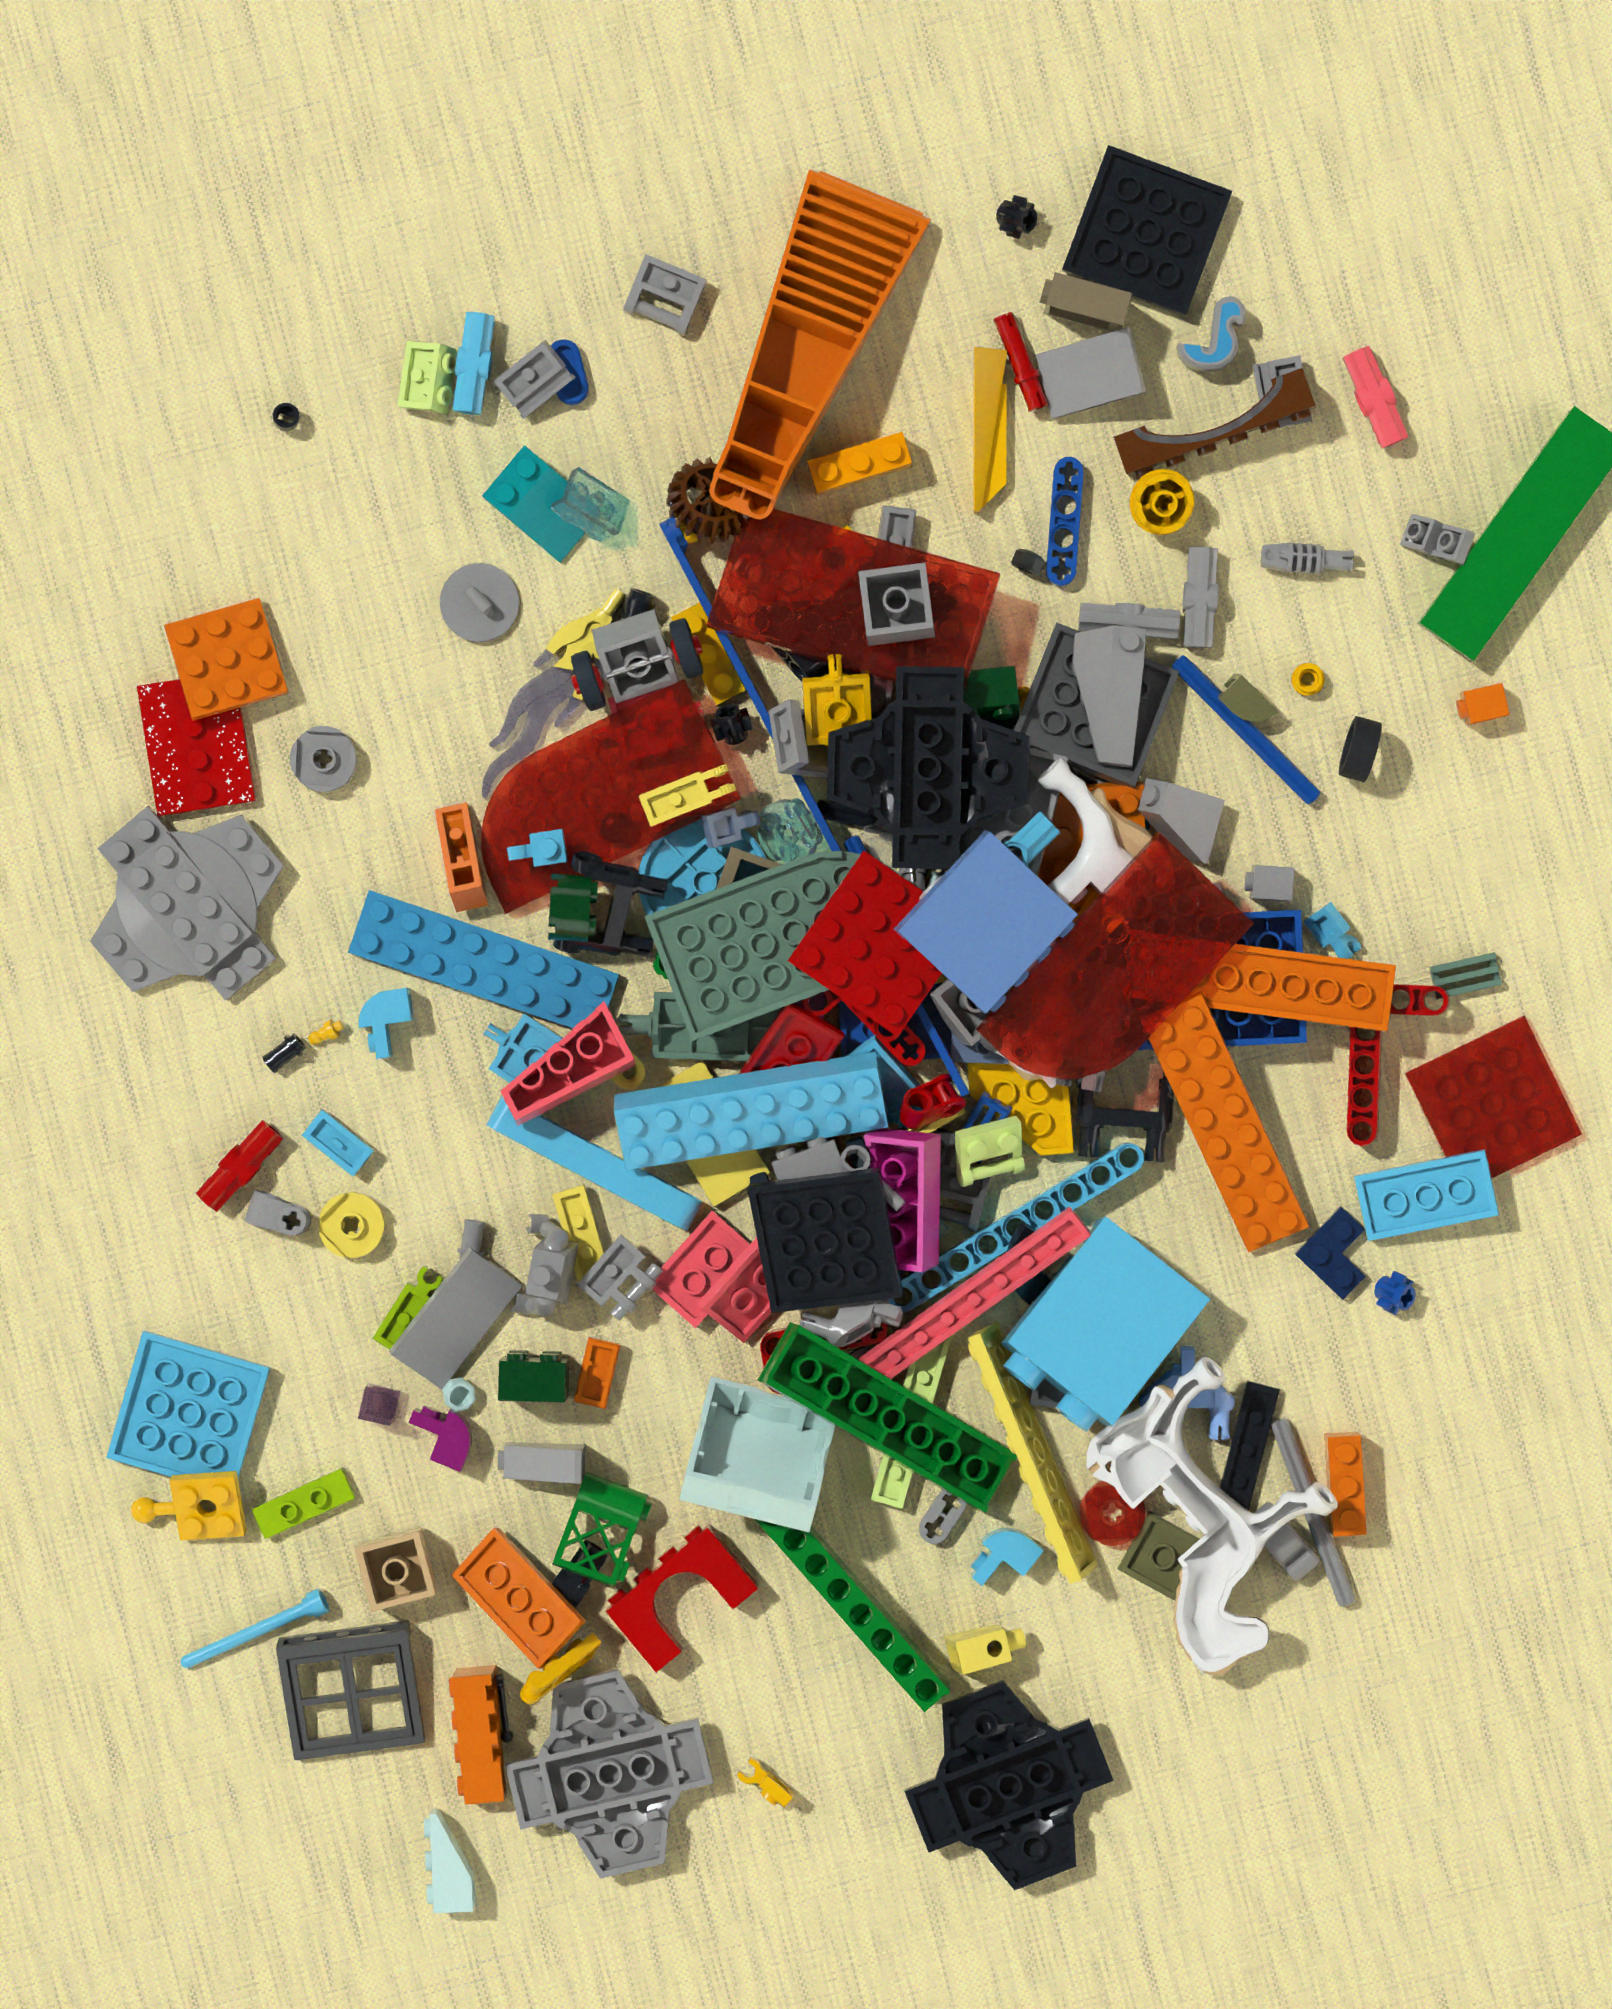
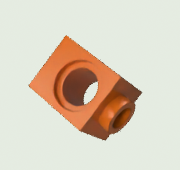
M1503 683L1461 692V699L1456 700L1459 717L1461 720L1466 719L1467 725L1510 715Z

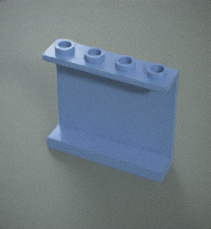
M985 830L899 922L894 930L913 945L962 991L981 1012L986 1014L989 1010L995 1012L1005 1002L1007 997L1004 994L1012 985L1018 987L1030 974L1027 969L1035 960L1040 963L1048 956L1053 949L1050 944L1058 935L1063 938L1075 926V922L1072 920L1078 914L990 831Z

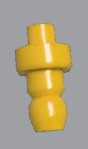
M332 1019L324 1022L323 1027L308 1035L310 1044L316 1045L321 1043L322 1040L329 1038L334 1040L340 1037L339 1031L345 1029L344 1024L341 1020L334 1022Z

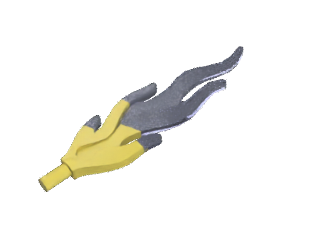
M614 589L601 609L597 608L591 614L574 620L558 630L541 656L534 661L533 666L540 667L548 662L560 648L567 646L566 653L554 666L528 681L513 697L499 735L489 743V746L495 748L505 742L514 729L519 717L528 711L527 720L518 739L489 765L483 778V798L488 797L493 781L501 771L525 758L534 750L546 720L559 704L569 698L568 705L555 720L554 726L557 728L576 711L583 701L582 694H576L571 676L575 675L571 656L581 651H588L591 658L593 655L595 656V665L599 670L603 668L596 651L592 630L612 623L614 619L612 615L626 595L619 589Z

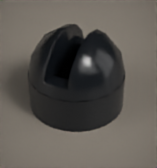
M281 403L276 406L273 411L275 426L281 431L287 432L297 427L300 419L298 409L291 403ZM280 415L281 417L291 420L293 422L288 423L278 419V417Z

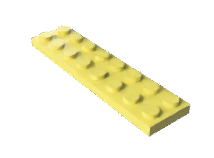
M998 1321L984 1326L968 1337L970 1342L968 1344L969 1352L972 1359L979 1363L982 1371L981 1380L985 1390L991 1392L995 1402L994 1412L996 1418L1005 1426L1008 1434L1006 1436L1008 1447L1013 1454L1016 1453L1021 1465L1019 1466L1020 1476L1025 1484H1029L1033 1494L1032 1504L1034 1510L1038 1515L1042 1516L1046 1526L1044 1529L1046 1539L1051 1546L1054 1545L1059 1557L1057 1558L1058 1568L1064 1577L1067 1576L1069 1584L1082 1580L1098 1563L1033 1405H1030V1398L1022 1382L1003 1367L1012 1354L1001 1345L1005 1338Z

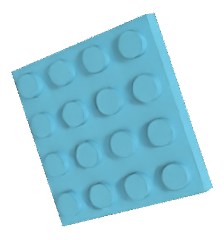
M144 1330L106 1458L170 1477L182 1474L236 1471L239 1479L271 1367Z

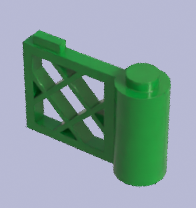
M586 1472L552 1565L615 1587L616 1581L623 1583L630 1563L624 1560L639 1520L646 1522L652 1505L651 1502L646 1501L648 1494ZM578 1512L591 1516L597 1528L580 1535L575 1525ZM599 1520L605 1521L607 1524L601 1525ZM615 1525L628 1530L625 1540L612 1547L604 1530ZM573 1530L576 1538H573L568 1541L571 1531ZM600 1533L607 1549L590 1556L583 1540ZM577 1542L585 1556V1559L577 1563L561 1559L565 1548ZM622 1548L617 1559L614 1551ZM610 1554L615 1565L612 1576L599 1573L593 1560ZM588 1563L591 1569L585 1568L582 1565Z

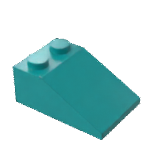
M525 445L482 495L484 500L559 563L563 561L603 513Z

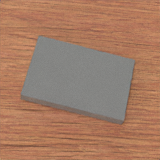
M1129 327L1036 354L1051 419H1057L1147 392L1132 331Z

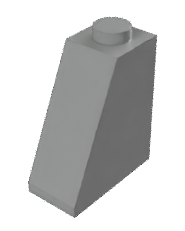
M1146 778L1138 811L1181 858L1208 864L1225 800L1169 782Z
M506 1442L504 1450H498V1470H504L503 1479L581 1484L585 1476V1444Z

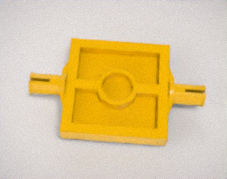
M833 654L828 655L829 674L822 677L802 678L807 746L821 744L828 746V732L872 719L869 673L854 675L842 673V655L835 654L836 667H834Z

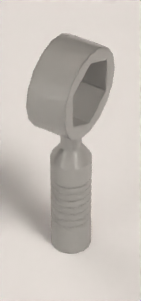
M848 1146L839 1158V1168L842 1172L868 1169L871 1160L870 1155L861 1146ZM856 1153L864 1161L863 1167L853 1169L845 1162L846 1156ZM882 1179L886 1201L898 1211L906 1201Z

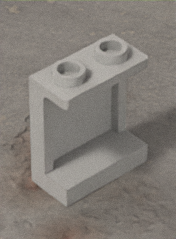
M788 699L770 709L769 717L778 773L827 778L828 746L823 744L806 745L804 709L800 708L799 700Z

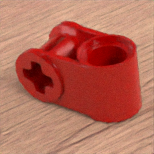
M940 1075L906 1092L899 1116L901 1122L910 1129L922 1128L942 1118L951 1117L965 1107L966 1101L964 1097H959L951 1084L953 1082L951 1075ZM910 1106H918L922 1111H915Z

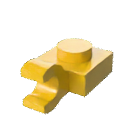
M750 1757L748 1763L755 1768V1773L748 1776L739 1770L737 1772L739 1780L745 1784L758 1783L763 1789L760 1794L774 1806L780 1803L785 1807L793 1798V1791L772 1773L766 1771L756 1758Z

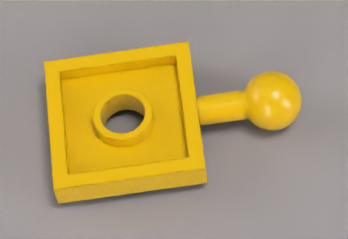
M236 1471L172 1475L169 1480L172 1502L155 1503L151 1498L140 1497L131 1506L132 1517L139 1523L151 1522L156 1516L176 1515L180 1540L244 1536L247 1531ZM200 1501H212L216 1505V1510L213 1512L205 1511L201 1507Z

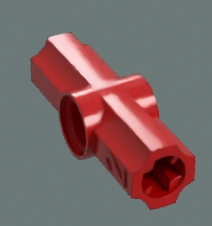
M262 1120L240 1145L237 1144L218 1164L219 1168L205 1181L196 1194L207 1206L218 1212L240 1187L243 1188L262 1167V1162L272 1154L284 1138L271 1125Z

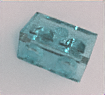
M578 467L571 471L563 497L553 502L550 509L558 514L563 521L573 524L586 532L589 538L604 541L619 534L630 500Z

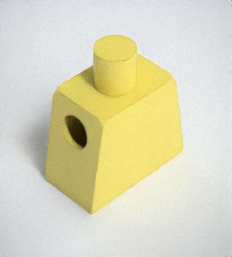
M991 1625L944 1636L951 1668L962 1675L1012 1661L1010 1651L1026 1647L1025 1636L1021 1628L1006 1632L999 1625ZM993 1641V1648L987 1651L988 1644Z

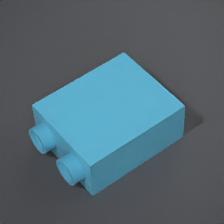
M1106 1216L1097 1219L1090 1228L1091 1236L1076 1246L1001 1343L1002 1346L1012 1353L1003 1367L1034 1391L1043 1379L1047 1380L1064 1394V1397L1055 1408L1085 1432L1090 1429L1096 1420L1103 1426L1114 1425L1210 1301L1209 1297Z

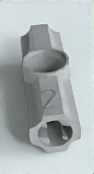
M1189 547L1187 582L1184 583L1183 611L1185 612L1183 647L1212 648L1214 613L1217 612L1218 583H1216L1218 548Z
M1080 603L1078 631L1085 632L1114 625L1146 629V637L1178 639L1180 611L1175 609L1145 608V605L1133 603H1116L1115 605Z

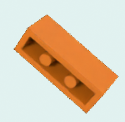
M1358 1432L1324 1433L1327 1488L1338 1502L1337 1509L1329 1513L1330 1533L1333 1537L1367 1535L1361 1435Z

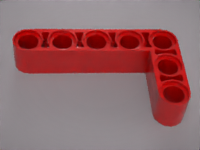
M1394 984L1392 995L1397 990H1404L1410 996V1002L1406 1008L1397 1009L1391 1001L1390 1014L1435 1016L1444 1013L1449 1007V995L1442 987ZM1431 991H1437L1443 997V1005L1438 1010H1430L1425 1004V997ZM1350 1027L1347 1136L1355 1145L1365 1146L1377 1138L1379 1131L1382 1031L1375 1030L1373 1039L1364 1041L1358 1036V1028ZM1362 1055H1368L1374 1061V1068L1369 1074H1362L1356 1068L1357 1059ZM1360 1088L1370 1090L1373 1095V1101L1368 1107H1361L1355 1101V1094ZM1364 1121L1371 1126L1372 1133L1369 1139L1360 1140L1355 1136L1354 1126L1356 1123Z

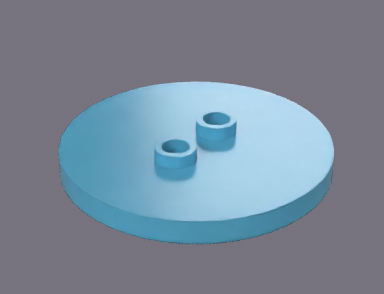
M701 816L688 817L672 823L658 833L651 841L640 863L639 874L663 879L668 878L664 900L639 894L645 913L649 915L716 890L731 847L766 859L761 847L745 829H741L742 840L715 848L708 847ZM742 859L734 882L769 869Z

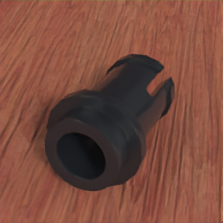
M295 1033L291 1036L285 1035L284 1041L267 1055H264L262 1059L273 1073H276L294 1057H301L303 1055L302 1051L306 1047Z

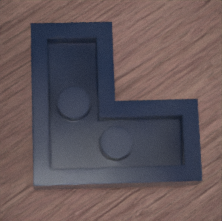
M1339 1206L1294 1254L1342 1300L1366 1277L1342 1254L1365 1229Z

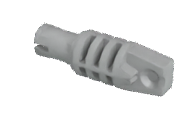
M1320 544L1263 545L1261 549L1260 563L1263 568L1288 573L1319 574L1323 570L1352 572L1354 551L1325 550L1324 546Z

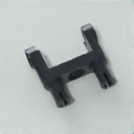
M575 852L571 863V868L574 871L592 880L615 884L603 933L595 931V936H588V942L553 940V946L566 953H579L581 950H589L611 956H620L621 953L650 959V951H652L654 942L653 938L625 933L624 925L631 896L638 893L664 900L668 878L663 879L639 874V870L635 867L603 861L599 855L592 852Z
M1077 1066L1076 1088H1078L1076 1123L1077 1126H1080L1078 1156L1087 1157L1088 1144L1090 1143V1157L1099 1158L1100 1128H1104V1125L1143 1128V1131H1147L1144 1161L1154 1160V1148H1156L1155 1161L1165 1162L1166 1132L1169 1133L1170 1129H1172L1175 1094L1164 1071L1163 1079L1159 1078L1157 1111L1093 1107L1094 1091L1081 1089L1085 1067Z

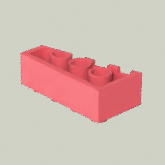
M602 1002L586 1019L579 1022L572 1028L571 1032L558 1043L556 1042L541 1058L532 1063L501 1090L502 1097L517 1126L636 1066L635 1059L605 1002Z

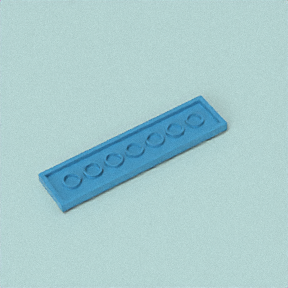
M371 890L368 891L348 953L570 1028H574L579 1022L586 1019L602 1002H605L609 1008L620 975Z

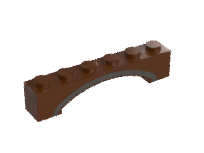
M1300 368L1271 379L1273 386L1256 405L1238 418L1219 427L1194 434L1163 435L1148 432L1144 425L1114 436L1113 438L1126 474L1128 476L1135 475L1136 479H1140L1148 472L1153 471V467L1166 463L1167 468L1186 462L1184 456L1197 452L1200 457L1216 451V444L1228 440L1229 444L1233 445L1249 439L1247 433L1260 429L1261 434L1279 428V421L1291 417L1292 421L1296 422L1312 416L1310 410L1315 409L1316 405L1303 369Z

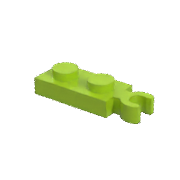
M427 1266L419 1270L417 1286L407 1282L372 1338L389 1350L431 1297L428 1295L430 1290L438 1288L443 1281V1276L439 1275L434 1283L426 1282L424 1275L429 1268Z

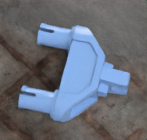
M1180 1346V1364H1172V1369L1168 1370L1139 1396L1140 1407L1149 1399L1154 1387L1163 1384L1173 1389L1178 1378L1193 1369L1195 1365L1194 1346ZM1222 1385L1214 1390L1201 1391L1191 1400L1188 1408H1207L1210 1410V1439L1218 1440L1219 1426L1221 1439H1230V1410L1235 1406V1398Z

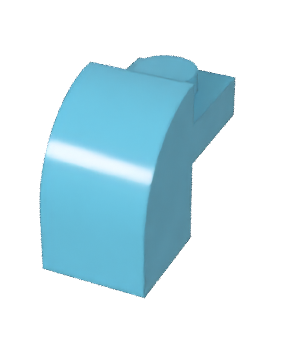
M410 988L377 993L364 1004L360 1012L359 1028L372 1026L373 1033H368V1045L370 1053L376 1052V1059L393 1057L388 1024L414 1020Z
M1009 1527L993 1530L981 1540L982 1544L990 1551L987 1554L982 1551L970 1566L974 1569L971 1576L983 1586L1002 1561H1005L1022 1576H1025L1043 1553L1044 1548L1021 1530Z

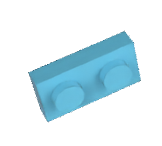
M324 1109L320 1111L301 1135L352 1176L356 1175L375 1151Z

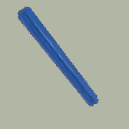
M1180 656L1173 663L1172 669L1179 671L1178 675L1306 804L1313 803L1319 797L1320 791L1251 721L1242 720L1220 701L1218 694L1221 691L1186 656Z

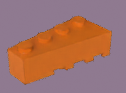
M496 1665L456 1668L452 1677L449 1678V1693L454 1701V1710L451 1713L453 1730H457L458 1743L454 1744L455 1762L460 1763L462 1776H457L458 1795L464 1796L465 1805L504 1802L507 1797L503 1745L500 1738L501 1722L496 1683Z

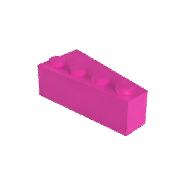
M887 1128L876 1129L865 1134L866 1147L869 1146L872 1159L870 1168L880 1167L882 1179L906 1201L898 1211L887 1203L899 1270L924 1272L939 1264L941 1134Z

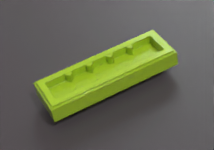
M340 1468L251 1510L264 1538L267 1539L355 1499L356 1496L343 1468Z

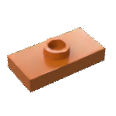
M588 1337L573 1402L606 1409L621 1344Z

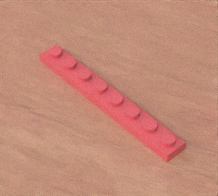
M1068 1207L859 1357L858 1360L892 1379L1090 1237V1230L1074 1210Z

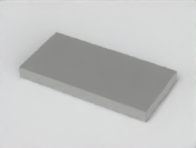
M469 1247L389 1350L390 1354L440 1389H443L520 1290L522 1284Z

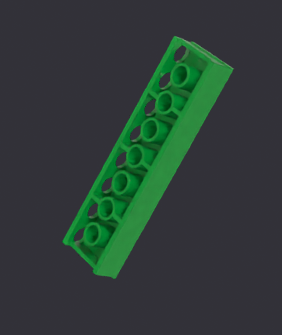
M1573 406L1470 548L1464 564L1458 565L1417 624L1465 656L1470 662L1474 661L1611 470L1612 432Z
M791 1322L757 1379L796 1404L974 1509L984 1513L987 1512L989 1508L987 1505L1010 1464L1017 1458V1455L1013 1454L1009 1449L802 1326Z
M755 1519L924 1713L945 1694L948 1695L951 1692L950 1682L812 1525L810 1532H805Z

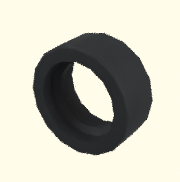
M1359 716L1354 717L1342 750L1339 764L1340 776L1361 782L1367 780L1381 737V722Z

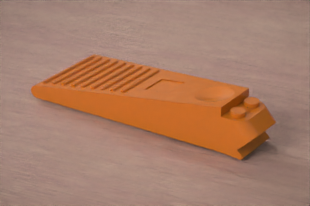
M809 169L728 440L713 473L709 492L715 502L755 519H764L770 515L782 490H784L927 231L932 219L923 216L924 213L823 171L818 173Z

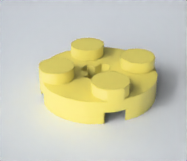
M357 1192L343 1193L333 1197L325 1204L319 1217V1233L323 1244L332 1253L341 1257H361L373 1251L381 1242L386 1226L383 1212L376 1201L365 1194ZM347 1216L350 1219L355 1217L359 1219L358 1227L360 1230L358 1233L354 1231L346 1233L344 1231L346 1223L343 1220Z

